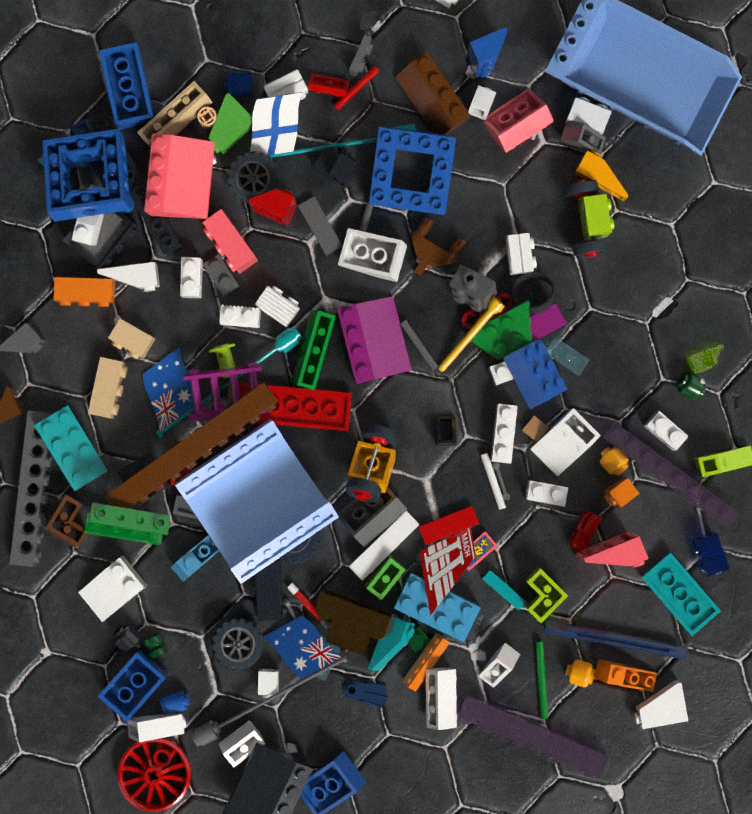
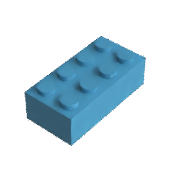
M410 572L394 605V609L462 642L465 641L481 608L480 605L449 591L430 616L424 578Z

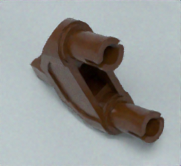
M425 216L417 229L410 233V239L417 257L415 262L419 264L414 273L420 277L425 269L431 270V268L457 264L459 261L458 255L467 243L462 240L459 246H457L461 238L456 236L449 250L445 251L428 241L425 236L434 222L429 220L425 226L428 218Z

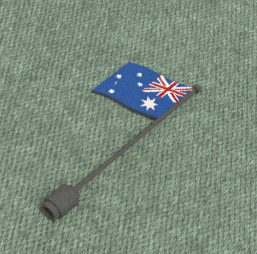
M300 616L269 633L263 638L276 649L285 664L301 680L220 724L210 720L200 725L191 733L193 742L196 746H204L220 737L221 727L337 664L347 662V656L345 654L340 656L327 644L316 627L304 616Z

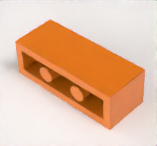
M54 277V301L59 302V305L71 306V302L78 303V306H90V303H98L99 307H109V304H115V280Z

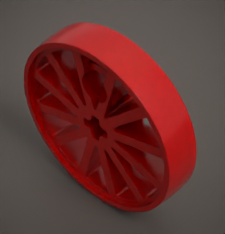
M165 737L143 742L137 741L121 757L117 770L118 785L127 801L141 810L157 812L169 809L183 798L190 785L191 765L189 758L180 745ZM157 742L159 743L158 749L152 757L148 743ZM163 744L170 746L173 750L171 751L169 748L163 747ZM143 745L148 762L134 751L136 747ZM177 752L183 761L167 766ZM159 753H166L168 760L161 761L158 756ZM128 756H132L142 767L125 764ZM181 767L186 768V777L167 773ZM124 770L137 772L141 775L125 780ZM153 771L157 772L155 778L152 777ZM166 779L185 783L180 792ZM145 781L134 794L127 787L129 784ZM149 784L148 797L145 803L136 797ZM162 785L176 797L167 802ZM154 787L158 791L162 804H151Z

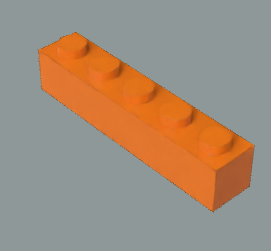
M436 633L402 682L416 692L426 677V669L433 668L450 642Z

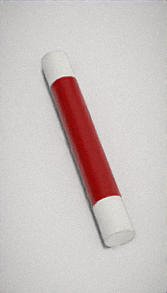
M291 583L287 587L288 590L328 629L331 622L328 619L323 620L319 618L315 611L316 607Z

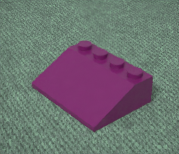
M393 297L337 309L356 384L412 371Z

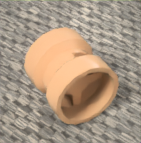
M204 107L199 110L197 118L204 129L211 130L217 114L213 108Z

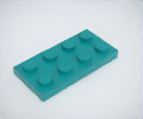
M68 405L34 425L73 491L78 490L107 472L106 467Z
M671 552L666 554L641 576L642 580L691 636L721 612Z

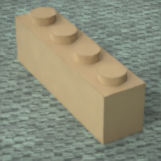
M193 81L137 133L151 147L152 134L176 136L198 116L200 109L208 107L212 101L199 85Z

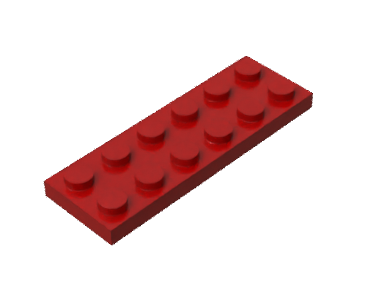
M238 382L241 399L250 393L251 389L249 383ZM267 385L278 399V402L275 403L277 407L269 413H261L259 415L261 419L255 422L265 423L272 419L275 425L348 431L352 393Z

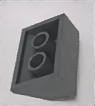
M387 486L386 493H381L378 501L365 502L354 498L337 515L353 537L365 548L403 514L407 508Z

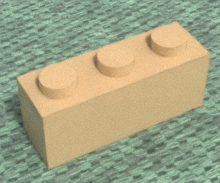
M100 357L88 414L114 419V415L117 416L119 411V404H117L118 396L121 397L123 393L122 378L126 377L128 369L125 367V362Z

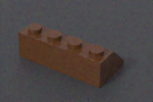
M428 52L412 61L395 77L432 133L447 135L469 120V112Z

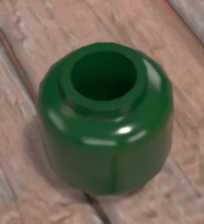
M694 372L681 374L676 382L678 392L689 400L701 398L705 394V380Z

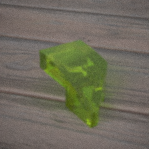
M723 344L686 357L691 372L698 374L717 365L718 356L724 347Z

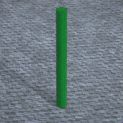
M536 641L541 719H548L543 641Z

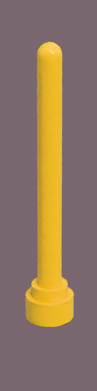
M493 297L489 301L486 312L439 365V371H445L491 316L503 310L505 305L500 300Z

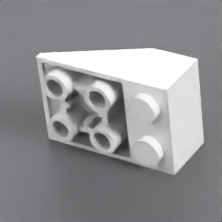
M572 408L530 450L556 476H559L601 435Z

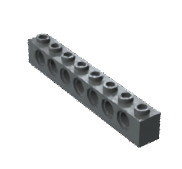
M27 411L10 556L11 565L34 567L37 566L41 559V551H39V544L43 541L41 525L45 523L43 508L48 500V495L45 494L46 486H49L50 475L47 474L48 467H51L52 456H50V452L41 437L37 435L34 425L53 413ZM37 445H40L43 449L40 456H37L34 451ZM35 464L40 467L38 475H35L32 471ZM33 483L38 486L36 494L30 491V486ZM31 502L36 506L34 513L28 510V505ZM27 522L33 524L34 529L32 532L26 530ZM25 541L31 543L30 551L24 549L23 544Z

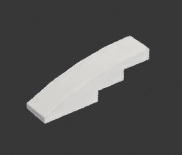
M405 511L349 568L363 580L408 537L419 523Z

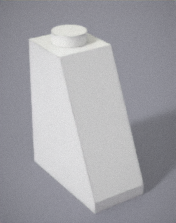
M674 680L636 706L637 712L634 713L636 724H639L642 729L688 721L682 683L679 680Z
M180 713L133 717L127 722L129 738L143 742L184 734L186 721Z

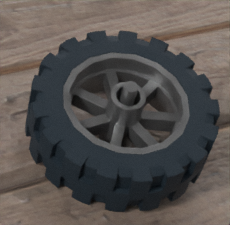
M244 619L225 621L217 627L212 635L210 643L211 653L215 661L223 668L234 671L248 669L257 662L262 654L263 637L260 635L259 629L250 621ZM237 630L236 640L229 632ZM241 631L246 633L248 637L240 640ZM226 636L232 641L231 644H223ZM250 639L251 647L243 646V643ZM223 647H232V650L227 655ZM241 648L249 651L243 658L240 651ZM235 650H237L239 659L230 658Z

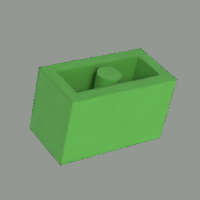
M388 555L365 583V586L382 600L406 569L401 563Z

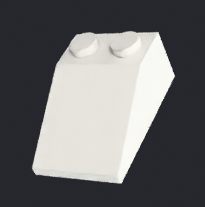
M348 228L338 265L374 277L397 282L407 245L402 240Z
M122 556L78 593L103 622L143 590L147 584L127 559Z

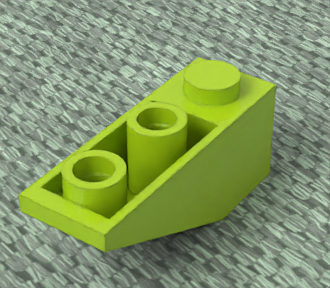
M751 446L694 458L698 477H706L752 465Z

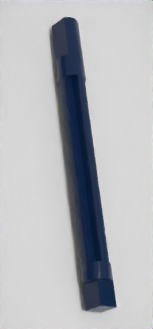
M545 620L544 633L684 660L688 655L687 646Z

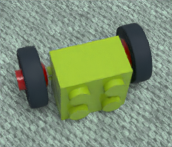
M577 180L573 184L564 186L566 198H579L580 202L578 204L583 238L586 240L572 246L574 256L590 258L607 251L606 240L591 239L605 238L614 229V220L609 215V210H611L610 198L607 199L606 194L589 196L599 192L597 181Z

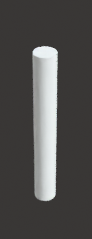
M488 453L480 455L498 509L506 508Z

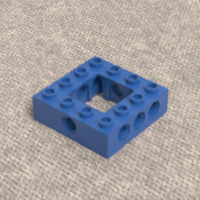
M379 126L369 205L445 215L456 136ZM396 149L434 155L429 193L421 189L417 191L402 189L399 186L391 188Z
M119 129L43 140L47 213L54 222L131 210L125 138ZM103 161L105 169L103 179L106 183V193L101 187H92L90 190L71 191L70 165Z

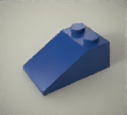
M343 751L309 776L300 796L313 814H325L357 793L366 781Z

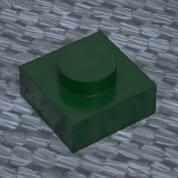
M419 625L414 629V634L409 639L408 644L416 653L426 646L430 639Z

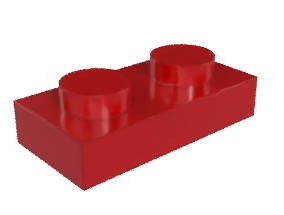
M312 73L308 90L316 93L332 94L336 97H346L349 80Z

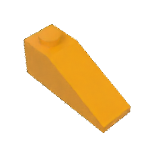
M587 151L574 174L586 181H597L600 189L624 202L628 194L605 160L601 158L599 153Z

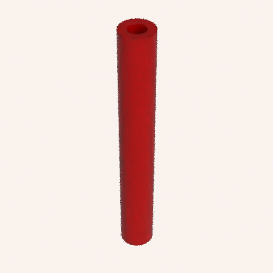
M373 66L347 91L346 97H341L333 106L337 110L341 109L379 72L377 67Z

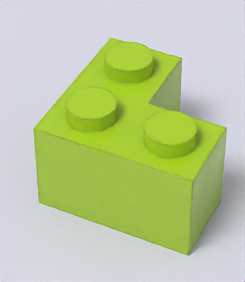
M539 567L525 580L538 593L525 608L542 623L568 595Z

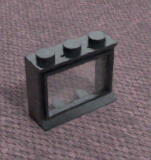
M121 212L107 213L103 216L97 245L73 241L72 236L75 225L63 241L96 267L104 269L109 268L113 264L114 256L124 250L126 246L124 243L128 238L132 239L138 226Z

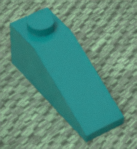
M396 616L391 633L378 640L368 669L380 671L412 638L415 623Z

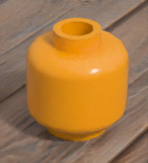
M607 447L601 453L600 464L610 475L616 474L618 476L628 468L627 463L629 459L620 448L614 447L611 449Z
M574 660L572 665L568 664L566 676H569L571 684L587 687L593 683L595 669H593L591 663Z

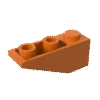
M598 659L594 675L595 679L607 684L652 692L657 673L601 659Z

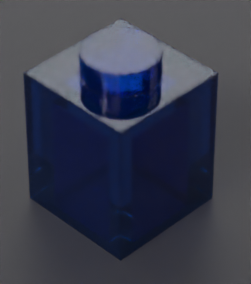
M251 72L228 73V79L225 80V90L229 91L232 97L253 96Z

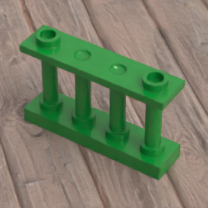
M92 503L91 512L86 515L84 533L161 545L162 536L168 535L170 515Z

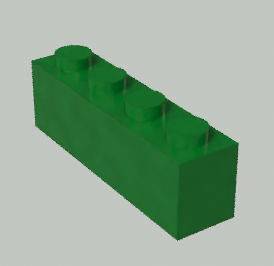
M311 309L291 379L292 384L315 390L335 321V315Z

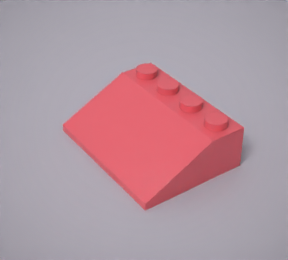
M152 134L144 211L151 216L207 219L215 143L175 135Z
M628 532L574 553L576 558L587 563L633 566V568L645 564L644 560L648 559L640 536Z

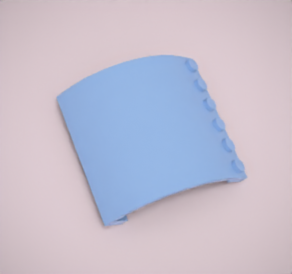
M269 419L174 483L225 558L240 584L339 517L330 502L324 498L300 464L272 419Z

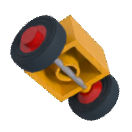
M372 424L364 428L362 438L365 442L358 441L346 485V492L351 497L365 502H376L379 500L381 493H386L395 463L396 450L392 448H394L397 441V434L393 430L381 425Z

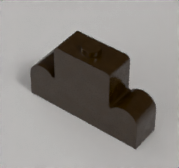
M329 589L320 591L315 610L319 618L323 620L331 618L326 642L340 647L341 651H351L356 654L367 650L371 637L379 640L388 636L393 629L396 614Z

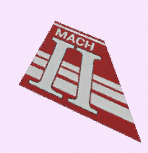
M471 527L420 551L430 616L476 557Z

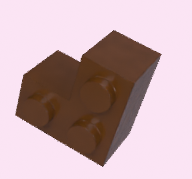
M63 495L42 529L70 546L79 548L87 533H84V528L73 522V519L82 504L68 495Z

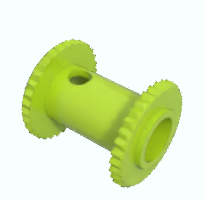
M234 343L216 346L214 349L209 350V353H216L220 369L235 367L230 347L235 346ZM229 375L217 376V377H218V379H219V378H223V379H224V378H228Z

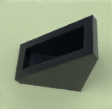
M436 416V446H457L455 416Z

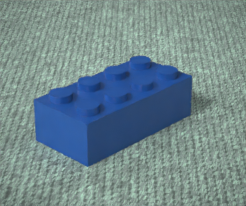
M135 42L99 50L115 126L121 130L147 124L155 117L139 45Z

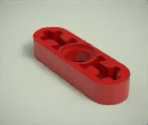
M503 293L496 296L500 301L502 297L504 299L508 298V307H504L500 313L493 314L489 320L512 307L513 299L509 294ZM473 309L462 317V324L467 329H471L474 326L465 322L468 319V315L470 317L477 315Z

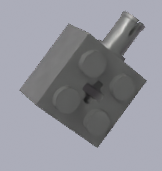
M460 265L450 282L454 300L460 304L466 303L470 305L471 309L479 313L481 311L485 313L488 309L489 301L497 296L494 280L463 265Z

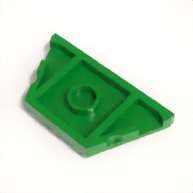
M529 300L485 323L472 338L471 342L497 360L532 342V332L530 329Z

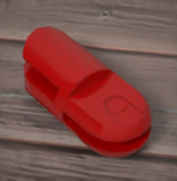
M589 510L583 512L569 539V545L572 549L581 551L586 548L601 522L599 515Z

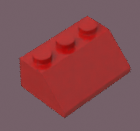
M284 188L281 191L274 189L249 200V204L254 212L286 226L289 225L297 207L295 198L292 195L293 193Z

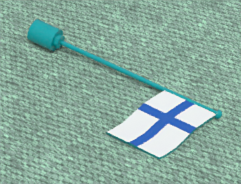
M302 92L256 99L254 105L250 152H262L271 158L324 150L325 147L330 149L331 147L337 148L375 142L378 139L376 137L294 150L298 132V106ZM408 124L395 127L416 130L415 124Z

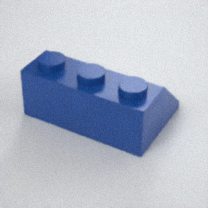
M506 27L470 42L467 59L475 78L478 76L483 78L491 74L508 31Z

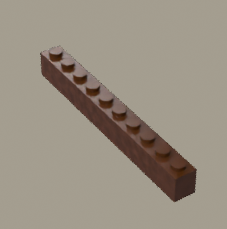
M265 382L104 496L110 506L134 509L132 505L138 501L142 504L150 498L148 494L153 490L157 493L166 487L164 483L167 480L171 479L173 482L182 475L180 473L181 470L184 468L189 470L198 464L196 460L202 456L205 459L212 454L213 447L216 445L222 447L229 442L227 437L233 433L237 436L244 431L245 428L243 426L248 422L252 425L261 419L259 415L262 412L266 411L269 413L277 407L275 403L278 402V399Z

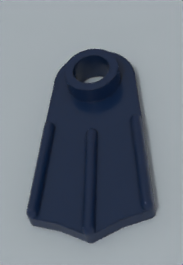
M348 681L343 688L346 697L380 709L388 699L385 684ZM349 687H354L356 691L350 693L348 689Z

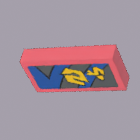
M485 531L473 541L476 557L468 566V571L498 546Z

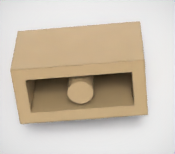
M120 318L108 337L112 340L111 344L120 350L122 347L128 349L129 352L127 354L136 359L139 356L145 358L155 341V338Z

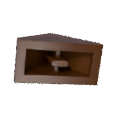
M6 387L0 400V423L24 414L17 393L12 387Z

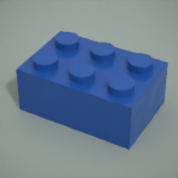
M541 338L503 358L530 409L567 390L564 380L561 378Z
M139 650L98 697L128 722L168 674Z

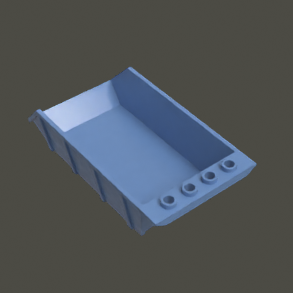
M582 0L545 70L546 73L577 90L578 94H584L608 106L611 111H618L643 124V127L646 129L651 128L674 140V143L687 146L700 156H702L742 78L728 56L619 0ZM586 5H592L593 9L588 10ZM577 22H583L584 26L579 27ZM568 39H573L575 43L569 44ZM564 56L566 61H560L559 57Z

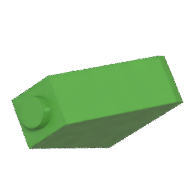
M229 93L225 95L209 135V140L215 143L214 151L217 154L221 152L223 155L252 129L253 119Z

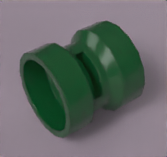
M161 634L143 640L144 646L148 648L147 654L149 659L167 652L166 646L162 644L163 638Z

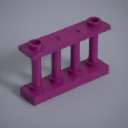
M257 362L245 363V366L200 372L199 369L187 370V373L183 376V381H191L194 401L193 411L189 413V421L212 420L230 407H224L221 404L217 376L229 375L233 400L231 405L240 400L237 374L248 373L250 389L252 391L258 387L256 372L261 371L262 365L257 364ZM210 377L214 405L212 408L204 409L202 407L198 379Z

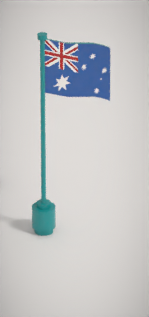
M294 326L292 328L288 327L274 338L276 340L273 343L275 347L255 362L259 364L277 350L279 352L284 351L285 353L290 351L303 339ZM180 347L143 373L145 390L156 412L160 428L156 433L160 438L164 436L163 434L187 417L194 408L191 381H183V376L187 371L182 362ZM245 373L238 374L237 379L243 376ZM230 380L219 388L220 392L228 387ZM212 394L201 401L202 405L213 398Z

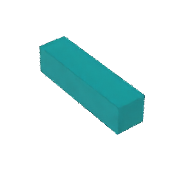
M490 569L482 577L488 585L518 611L526 603L520 595Z

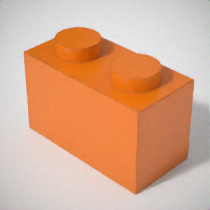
M621 477L604 490L606 501L611 506L620 508L640 494L631 481L624 477Z

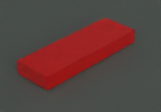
M469 506L419 526V529L427 545L475 526L479 522L473 507Z

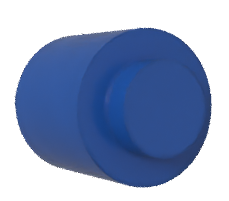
M184 691L164 696L160 700L163 713L170 715L188 710V705H190L189 695L185 694Z

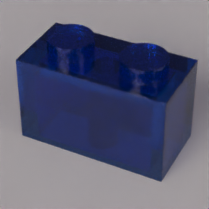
M711 532L692 539L693 545H691L694 555H697L699 558L698 568L701 574L704 573L705 576L711 577L730 570L718 533Z

